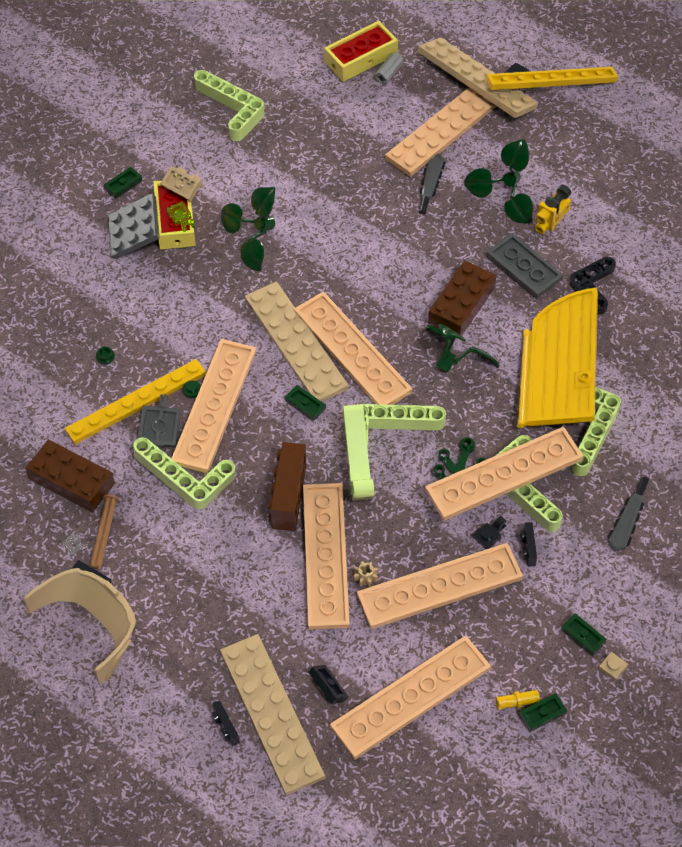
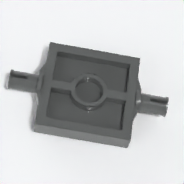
M163 394L160 395L159 405L143 406L138 438L150 440L159 449L162 447L176 448L182 412L181 409L166 406L168 395L165 394L164 396Z

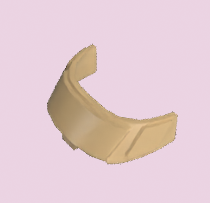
M75 568L63 571L47 579L24 596L23 600L29 613L50 603L65 601L81 605L96 617L114 639L115 650L94 669L100 685L105 680L108 681L131 642L130 636L135 627L136 619L126 598L108 580L106 581L92 572Z

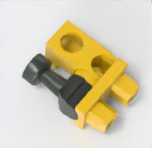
M560 185L552 197H546L545 202H540L538 213L536 214L537 224L535 225V231L542 235L547 230L552 232L555 229V225L570 210L571 199L568 197L572 192L568 186Z

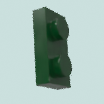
M129 167L105 183L104 189L116 199L140 183L142 176L132 167Z
M296 385L285 396L287 403L313 421L326 409V404L299 385Z
M576 613L561 627L565 634L592 656L607 640Z
M557 693L521 710L519 715L531 732L567 714V709Z

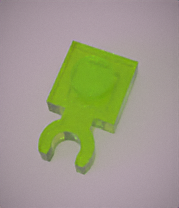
M183 201L167 208L168 215L175 225L181 224L182 231L186 232L185 225L188 224L192 228L195 227L191 212Z

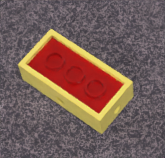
M377 21L325 47L324 62L342 82H345L386 61L391 53H398V40L380 21Z
M154 181L160 250L196 246L192 202L161 185L162 181Z

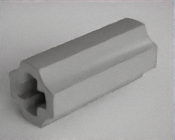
M397 52L391 53L375 73V79L383 85L387 84L403 64L404 58Z

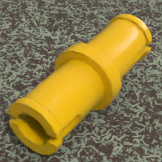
M537 689L522 693L516 691L511 695L497 696L495 699L498 710L510 707L522 708V705L540 701Z

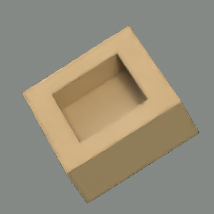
M611 652L601 663L599 670L616 681L628 667V663Z

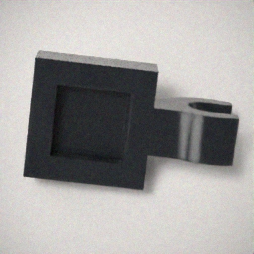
M499 516L492 526L488 523L484 524L473 534V539L483 548L489 549L501 539L499 532L506 527L505 523L507 520Z

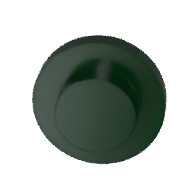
M107 346L99 348L96 353V359L101 364H109L115 358L114 351Z
M194 380L186 382L183 385L184 395L189 398L197 397L201 384Z

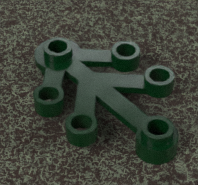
M465 437L460 441L459 448L461 454L457 467L451 460L448 449L443 448L439 450L438 459L445 464L451 474L466 469L468 455L475 450V442L472 438ZM483 457L478 458L476 460V464L483 462L487 459ZM438 464L434 466L433 474L439 480L447 477L443 465Z

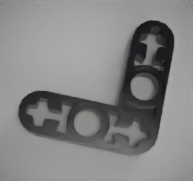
M603 257L574 272L570 276V286L575 292L596 288L593 283L612 274L615 271L616 261L611 257ZM595 271L597 272V275L591 276L588 274V272ZM598 290V305H603V307L598 306L597 314H604L608 308V301Z

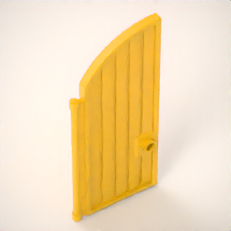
M597 288L577 291L559 298L545 307L533 319L532 331L528 329L523 330L518 428H524L526 425L538 426L595 421Z

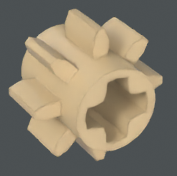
M362 561L359 567H354V572L356 573L354 581L359 580L360 587L363 585L371 587L373 581H378V568H373L372 562L364 563Z

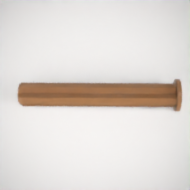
M110 494L103 496L104 506L90 562L91 568L97 570L101 569L115 505L119 502L118 497Z

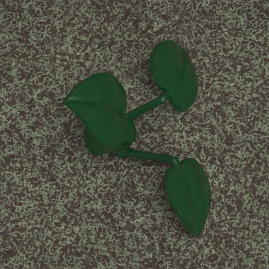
M525 138L505 145L501 151L502 162L506 166H510V171L504 174L503 177L491 180L492 175L489 170L478 168L466 176L464 185L474 196L479 198L486 197L492 192L493 187L491 183L503 181L507 186H512L511 200L506 201L504 204L505 213L511 220L526 224L532 222L533 202L524 193H519L514 197L517 183L521 179L519 172L524 170L529 162L528 145Z
M259 187L252 193L251 205L256 210L255 214L259 216L255 220L242 219L243 210L235 203L225 205L221 211L223 227L229 233L238 232L241 222L254 223L255 228L260 230V232L248 239L249 243H243L241 246V258L244 264L255 271H262L264 259L263 244L255 238L261 234H266V230H272L275 227V220L269 215L273 208L276 187Z
M439 323V328L427 325L426 330H432L441 335L445 340L443 352L436 363V366L442 370L449 372L453 363L457 365L469 352L478 353L491 359L496 367L499 368V363L492 355L474 346L455 359L456 355L450 351L455 338L464 342L466 340L459 333L452 331L443 324Z

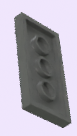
M513 233L486 253L490 260L537 299L563 280L562 273Z

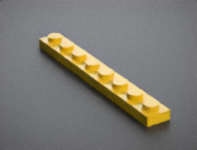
M613 67L487 74L486 77L491 90L614 83L618 79Z
M195 359L67 426L65 432L74 445L142 410L143 406H149L159 401L161 394L163 396L164 394L170 395L183 388L186 382L196 381L206 376V371L199 361Z

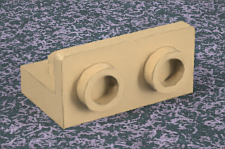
M170 166L161 185L192 201L198 188L203 189L205 186L200 182L202 179L194 174L189 176L186 174L187 171L179 166L177 169Z

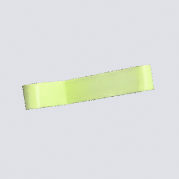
M205 70L195 72L194 80L197 91L238 111L228 123L229 137L233 141L242 140L264 117L263 100Z
M597 387L595 391V421H592L578 448L583 455V460L572 465V471L577 476H585L590 471L620 408L621 400L617 395Z
M363 404L343 406L352 501L373 499L374 483L373 479L370 478Z
M363 404L367 449L369 428L441 430L445 426L446 411L439 406Z
M526 435L519 436L497 455L527 443L532 439ZM531 484L506 494L544 529L549 532L559 530L563 516L562 512Z
M138 438L133 445L135 459L195 509L205 508L235 477V464L230 460H222L199 482L150 440ZM141 448L147 449L145 451H139V449ZM154 460H159V461H161V462H159V463H154L153 461H154ZM228 470V471H230V473H227V474H226V473H223L222 471ZM168 472H174L175 474H174V475H168L167 473H168ZM210 483H215V484H217V485H216V486H210L209 484H210ZM182 484H188L189 486H188V487H182L181 485H182ZM196 496H202V497H204V498H203V499H197V498H195V497H196Z

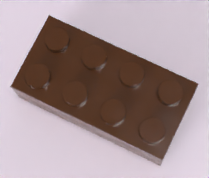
M464 260L430 308L428 324L439 328V323L443 324L462 336L494 290L496 274Z
M49 439L26 466L29 480L92 513L102 502L103 496L107 495L115 485L111 471Z
M282 442L281 449L277 450L278 466L274 467L275 483L271 485L272 500L268 502L269 522H272V529L296 531L307 466L306 444Z

